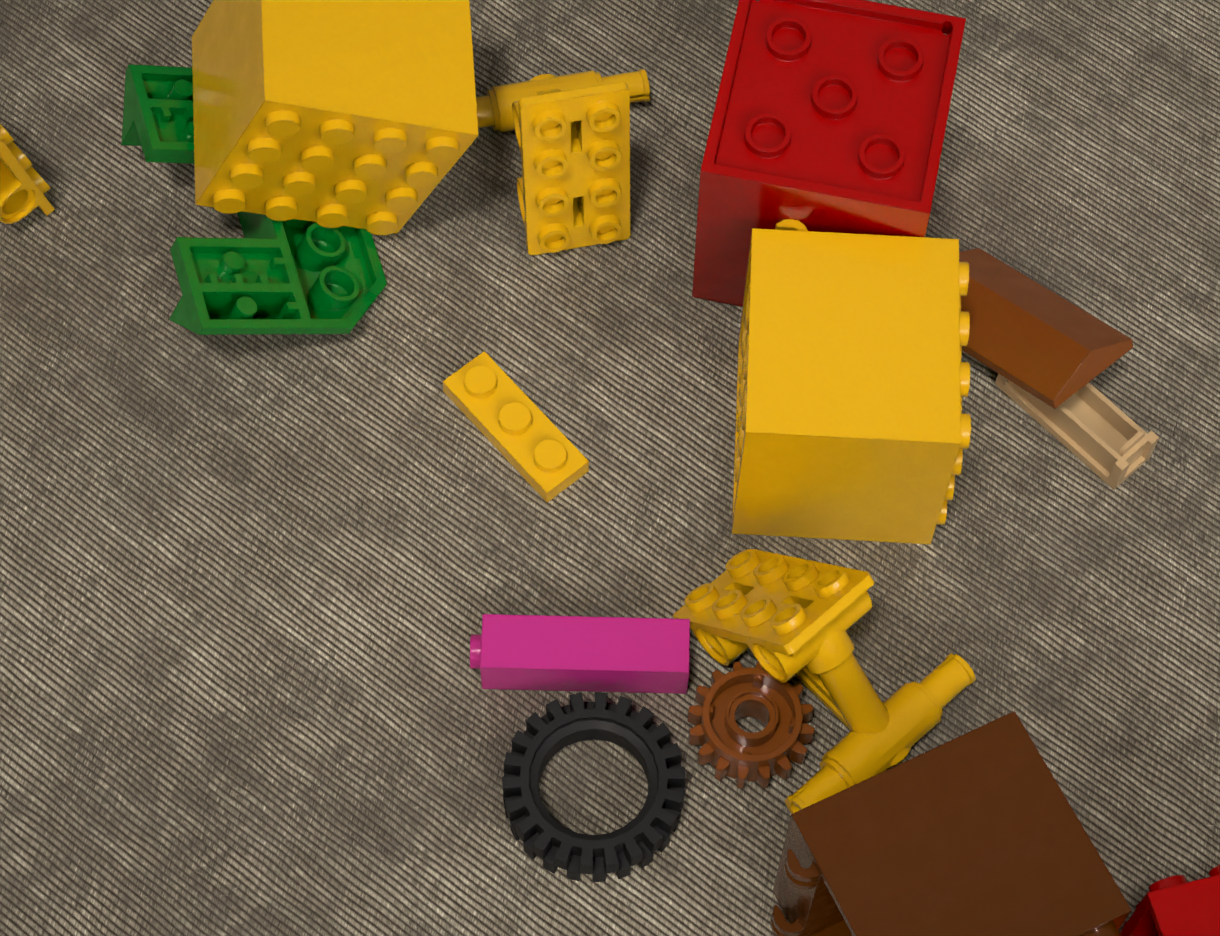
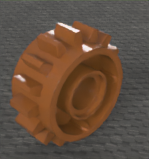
M734 662L733 671L725 675L718 670L712 672V686L710 688L698 686L695 700L699 705L689 706L687 721L696 725L689 729V744L702 746L698 751V763L700 765L711 763L716 768L715 779L720 781L725 776L736 779L737 788L742 789L747 781H758L762 788L768 787L770 777L776 774L784 780L789 778L792 769L790 761L803 764L807 754V749L803 744L812 743L815 729L809 724H805L812 719L814 709L812 704H801L800 702L804 691L801 684L791 686L788 682L782 683L767 673L759 662H757L755 667L743 668L740 662ZM743 717H754L759 719L765 728L755 733L746 732L737 725L736 721Z

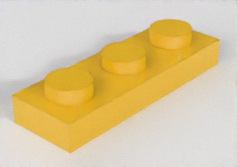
M485 351L442 381L443 392L547 503L589 472V461Z

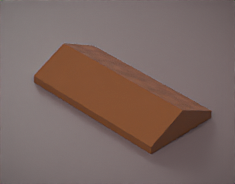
M976 248L959 252V262L969 263L968 291L966 296H961V311L969 312L970 329L967 346H962V350L1052 408L1056 409L1133 348V339L982 249Z

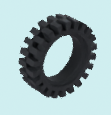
M595 692V702H583L582 693L569 695V705L561 707L558 699L546 704V715L540 718L535 712L526 720V731L524 733L519 730L516 732L511 740L512 751L511 753L506 752L503 764L504 776H502L504 809L506 818L510 820V830L516 841L519 839L523 841L524 852L532 860L538 855L543 859V868L554 874L558 867L567 870V879L579 881L580 874L583 873L592 874V882H605L606 873L616 872L618 879L629 876L631 866L637 863L643 869L652 862L653 853L656 850L662 853L667 847L671 832H676L680 822L686 778L685 766L681 767L682 754L677 743L671 744V731L664 723H661L658 727L653 723V712L644 706L639 713L632 710V700L620 696L618 705L607 703L608 693ZM596 739L612 742L631 753L643 768L648 782L646 802L636 818L623 828L599 835L576 833L559 824L550 816L543 805L539 793V781L543 769L552 756L564 747L578 741Z

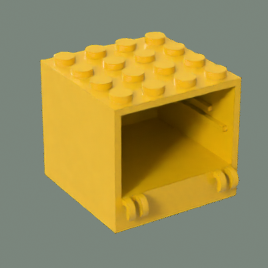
M213 0L192 35L195 205L214 207L216 211L226 214L242 211L263 214L275 221L298 219L317 222L318 225L325 228L346 226L367 229L369 233L374 235L397 234L479 136L469 0Z
M786 219L776 223L775 229L752 228L738 340L732 534L931 544L936 525H945L947 500H953L955 475L961 474L963 449L969 448L971 436L970 414L962 413V397H968L970 387V363L961 362L962 346H967L970 329L969 312L961 311V296H966L968 291L969 263L959 262V239L808 231L803 223L794 219Z

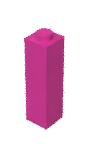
M482 614V635L471 634L470 669H480L482 689L687 694L690 619Z

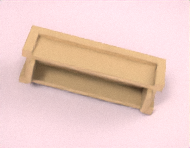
M999 373L997 375L995 385L1113 490L1151 457L1159 440V437L1152 430L1146 433L1091 383H1087L1054 409Z

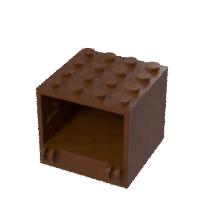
M1013 711L791 814L773 888V893L784 914L778 905L774 906L771 916V929L775 936H1121L1119 928L1131 912V908L1016 712Z

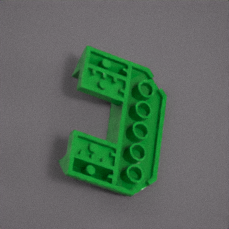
M128 65L125 74L121 145L141 146L146 162L194 164L192 68ZM241 211L238 212V217L245 238H176L170 252L182 297L169 320L198 335L349 334L383 291L387 281L372 234L367 229L346 226L325 228L318 225L317 222L298 219L275 221L263 214Z

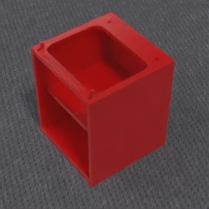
M739 0L700 170L692 297L743 306L752 228L775 229L776 223L782 220H798L806 226L808 231L925 237L966 18L866 0Z

